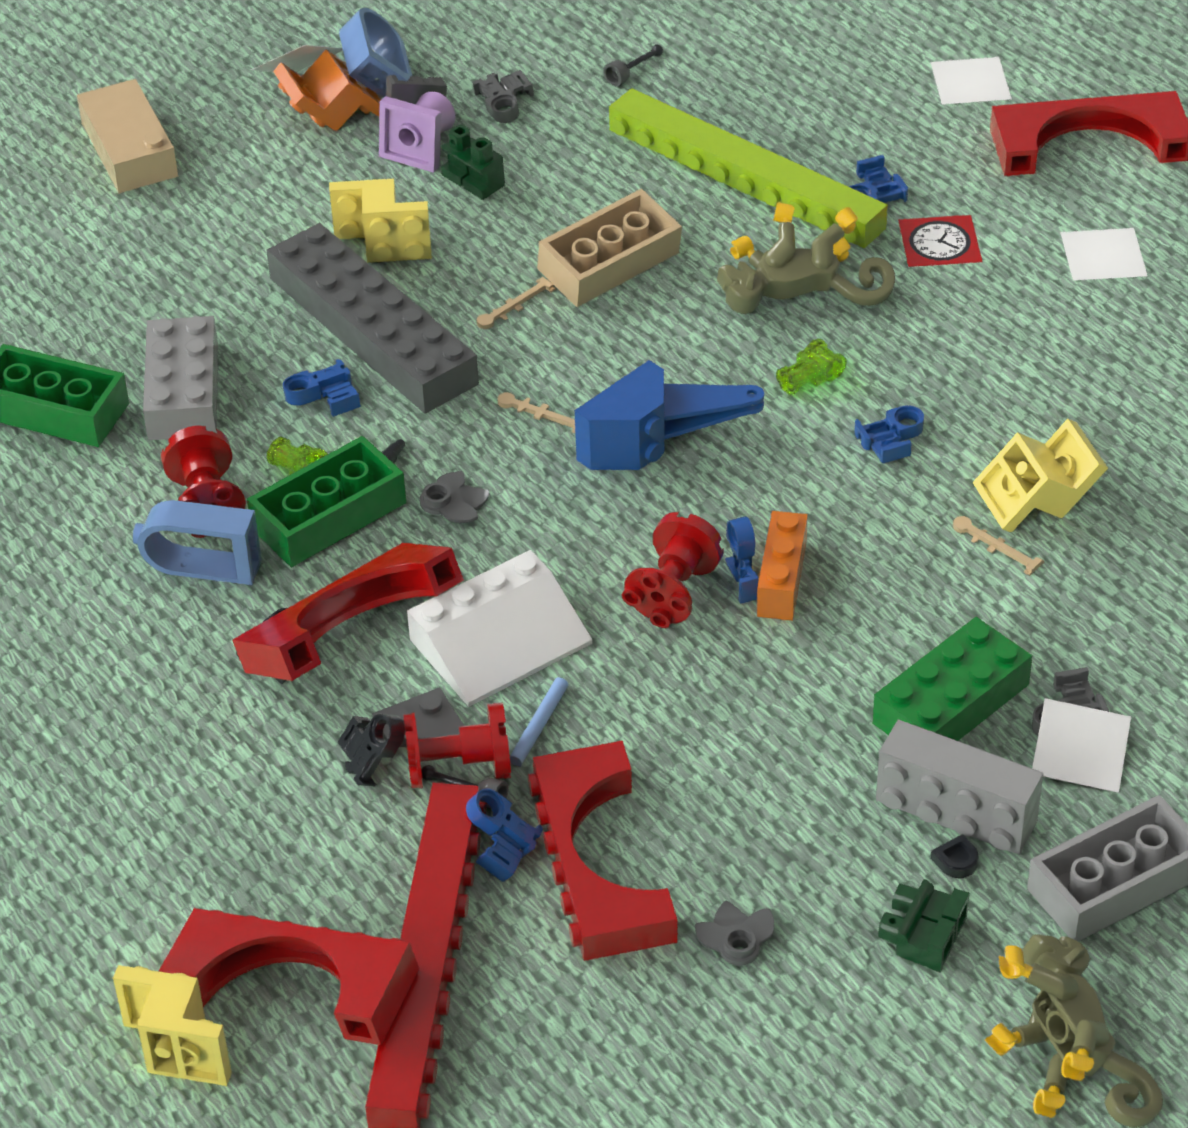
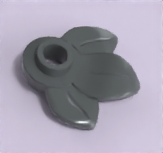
M463 471L446 473L440 476L435 483L427 485L420 495V506L425 512L434 515L441 514L448 521L468 523L478 519L476 510L486 503L490 493L486 489L465 485Z
M724 901L715 914L714 922L696 923L695 932L698 941L703 946L720 952L726 962L743 966L754 962L759 956L760 945L772 937L774 918L769 908L758 910L747 917L729 901Z

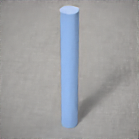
M557 677L552 683L510 754L511 764L519 767L522 766L568 687V682L565 679Z

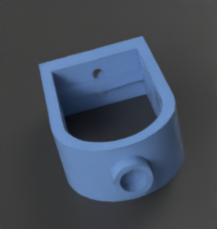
M363 7L340 29L339 36L349 76L383 98L386 96V76L396 75L399 81H409L412 72L404 43L393 26L380 14Z
M169 500L160 502L152 507L145 524L136 523L133 530V543L138 545V550L143 559L156 570L169 575L253 585L262 561L255 510ZM159 531H173L232 539L233 552L181 546L166 539Z

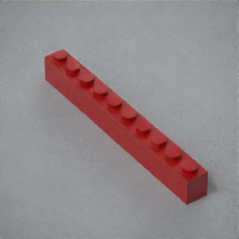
M432 783L400 937L401 940L410 942L420 969L382 1045H378L365 1106L368 1128H420L421 1119H428L431 1095L426 1093L428 1084H435L437 1059H433L435 1049H442L444 1025L440 1024L441 1015L448 1016L450 1008V991H446L447 982L454 983L457 961L452 956L454 950L461 949L463 927L458 925L460 918L467 917L469 895L465 894L466 886H473L475 864L470 862L472 855L478 856L480 851V832H476L477 826L470 821L466 813V804L470 798L479 792V786ZM479 800L480 809L486 815V802H480Z

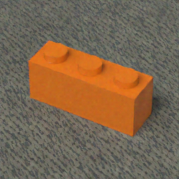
M772 510L757 587V617L793 621L807 544L808 514Z

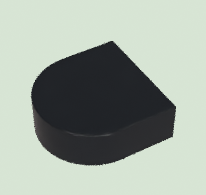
M963 834L931 850L932 861L943 873L950 877L966 878L977 869L978 851Z

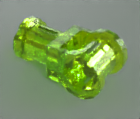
M818 338L810 342L804 350L797 353L796 363L789 367L779 368L776 371V379L781 389L788 395L796 394L799 392L800 387L809 382L817 387L826 381L831 382L840 377L846 368L847 360L842 354L832 352L828 348L827 343L823 339Z
M280 436L270 444L266 459L271 465L287 469L289 475L326 456L328 453L323 449L312 448L306 444L297 448L292 445L289 439Z

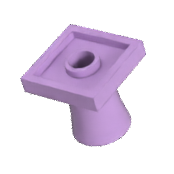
M437 92L424 93L416 104L385 96L380 101L379 157L434 173L440 167L441 133L449 130L455 122V110L451 102L444 95Z

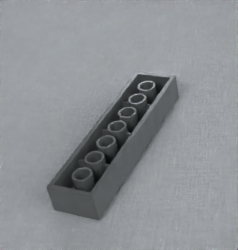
M321 223L266 250L270 279L424 414L479 385L477 355Z

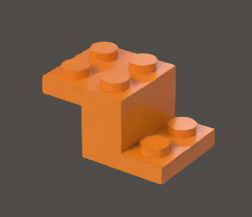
M327 49L302 76L282 62L273 71L280 81L278 84L279 88L291 97L290 105L301 114L309 113L311 119L322 128L327 125L334 131H338L358 108L366 114H369L371 111L378 117L380 116L381 97L349 76L346 62Z

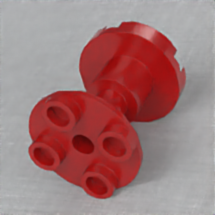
M196 425L181 429L168 439L169 445L165 448V451L162 449L161 452L164 472L171 481L188 487L178 498V501L245 509L246 500L242 490L231 482L220 480L222 475L229 469L233 457L229 440L222 431L216 429L217 433L207 431L206 426ZM191 534L196 538L206 537L205 535Z
M679 512L665 515L653 532V545L660 556L658 559L660 570L655 568H638L630 572L625 579V589L622 592L623 601L633 606L645 617L650 618L651 623L655 626L666 629L670 624L683 622L689 617L692 612V598L688 589L681 581L688 580L692 574L705 575L711 573L716 569L723 557L724 548L721 550L719 545L722 540L719 532L708 521L697 515L690 514L688 518L677 517Z
M503 702L487 704L488 723L459 726V734L418 739L415 712L403 715L411 789H423L421 762L462 757L463 765L493 761L495 778L499 780L511 779L508 735L504 725L506 719Z

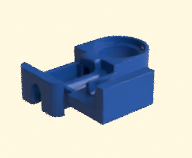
M883 155L857 161L856 174L860 179L864 178L865 182L849 186L850 188L883 203L903 199L904 202L907 201V185L898 174H893L892 181V176L884 166L885 157Z
M335 360L336 364L326 369L312 373L305 370L291 375L283 381L285 400L291 405H304L321 399L322 395L323 397L328 396L327 401L333 417L361 407L359 393L352 386L350 370L345 368L342 360ZM296 388H305L299 391H292Z
M915 406L897 407L887 410L886 419L862 426L858 419L855 420L854 434L857 439H861L862 447L865 450H870L872 447L881 463L884 464L911 456L912 443L907 439L917 437L922 433L924 414ZM911 419L917 423L914 425H903L900 421Z
M744 516L727 521L726 537L730 543L733 556L725 558V561L735 581L739 582L738 600L740 604L757 600L758 576L752 570V557L755 556V534L749 518Z
M485 788L470 798L466 804V813L470 821L489 836L493 835L491 839L494 841V844L491 847L489 846L477 858L476 863L504 882L514 875L521 858L534 850L537 844L535 840L540 837L543 828L540 824L534 828L510 810L512 805L510 801L495 790ZM479 800L485 801L491 806L493 817L487 816L482 812Z

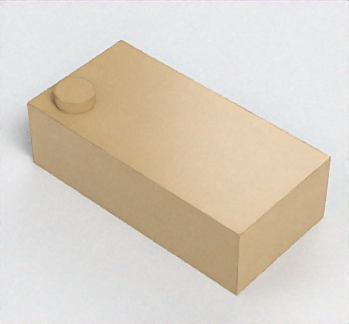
M136 79L77 94L82 125L118 193L178 177L174 147Z
M641 188L539 241L537 269L571 303L579 307L678 254L682 226Z

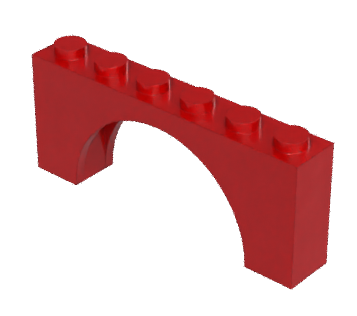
M1177 91L992 106L990 132L1004 176L1036 174L1039 150L1055 137L1079 130H1106L1132 137L1147 146L1155 154L1159 163L1188 161V119Z
M401 543L232 639L245 673L293 681L322 664L314 643L340 623L360 613L391 602L422 596L436 597L464 581L452 547Z
M623 740L533 757V773L527 774L531 797H539L540 802L535 803L537 819L541 826H547L548 832L543 833L547 855H555L556 862H552V872L556 886L563 884L565 891L560 893V900L564 916L571 915L573 923L568 925L573 948L580 946L583 960L587 961L678 943V919L668 888L654 890L634 889L607 881L585 865L573 845V840L579 826L593 810L613 798L632 793L631 766Z
M194 908L158 972L170 974L183 973L197 978L204 1008L211 997L223 986L253 969L284 962L314 965L331 973L340 981V996L334 1015L344 1039L382 1045L420 968L410 942L398 938H381L360 932H343L331 930L327 927L299 925L290 921L280 922L261 919L253 915L242 916L224 913L220 910L210 911Z

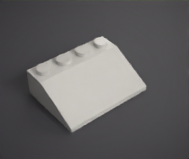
M532 550L407 610L411 642L468 707L592 644L591 636L552 572Z

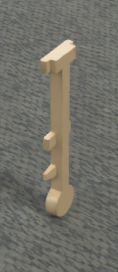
M544 277L536 280L537 285L513 300L509 298L505 301V305L498 309H493V312L490 314L479 315L477 317V326L481 329H489L498 318L507 320L506 313L513 309L519 312L523 309L522 303L545 289L549 292L555 291L554 284Z
M508 392L498 396V405L502 408L514 407L517 408V412L525 411L534 414V419L540 420L543 417L573 428L572 433L575 434V419L549 411V405L543 403L541 407L529 404L530 398L527 397L525 400L520 401L515 399L512 393Z
M959 516L953 521V528L956 532L969 533L973 536L971 542L975 543L981 540L990 545L987 551L993 553L999 550L1025 565L1024 573L1029 576L1044 563V560L1038 557L1033 560L1008 546L1001 537L996 539L987 534V530H980L973 526L968 517Z

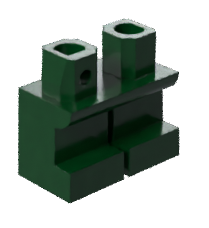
M463 124L450 130L449 141L440 146L441 150L447 153L448 162L441 166V175L460 187L463 186V189L482 200L504 187L503 156L493 151L492 142L485 137L473 139L470 137V129Z
M923 879L919 889L899 883L892 899V909L906 913L903 918L885 912L879 923L878 937L896 944L897 956L941 973L953 948V944L966 921L970 893L954 888L951 895L934 889L933 884L926 879Z

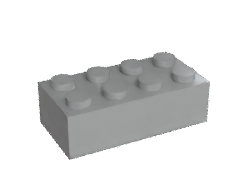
M214 316L147 320L143 414L148 440L169 439L177 431L196 425L206 426L207 431L217 433L218 340Z
M898 719L879 750L876 801L883 803L891 809H900L918 816L925 822L937 823L953 829L960 835L971 836L990 843L999 850H1008L1020 855L1038 821L1043 772Z
M1158 795L1032 858L1030 861L1027 890L1068 937L1079 942L1188 885V824Z

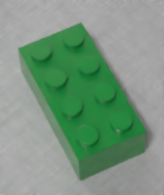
M2 344L0 347V423L100 447L129 405L125 375L122 372L7 344Z
M363 435L247 498L248 509L255 510L258 536L291 568L407 503L404 472Z
M974 617L874 694L872 724L889 735L899 719L959 741L1029 685L1033 655L978 617Z

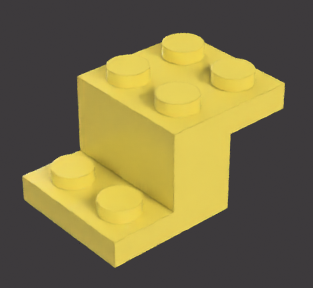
M394 179L329 182L334 235L339 239L365 238L367 263L432 259L427 201L396 203Z
M1067 419L1045 444L1017 432L973 481V484L1001 528L1008 532H1013L1034 508L1063 518L1104 474L1108 467L1077 422Z
M118 965L113 981L123 1025L138 1028L147 1072L227 1086L232 1071L223 1025L205 1020L198 979L183 973L170 974L152 971L141 966L127 967Z

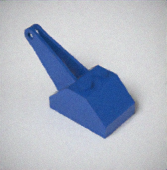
M648 360L574 410L576 460L590 470H640L650 462L657 461L662 456L665 439L761 412L764 408V390L757 385L664 384V369Z

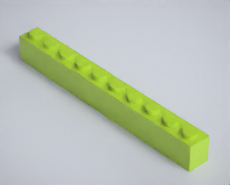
M633 88L609 106L610 131L660 153L666 158L688 166L692 170L703 173L718 182L731 186L744 194L759 199L770 206L776 207L778 202L794 206L793 216L795 218L802 219L821 230L828 229L832 224L838 225L835 216L842 209L850 207L858 218L855 222V230L850 234L844 232L845 239L850 243L865 249L886 229L888 204Z

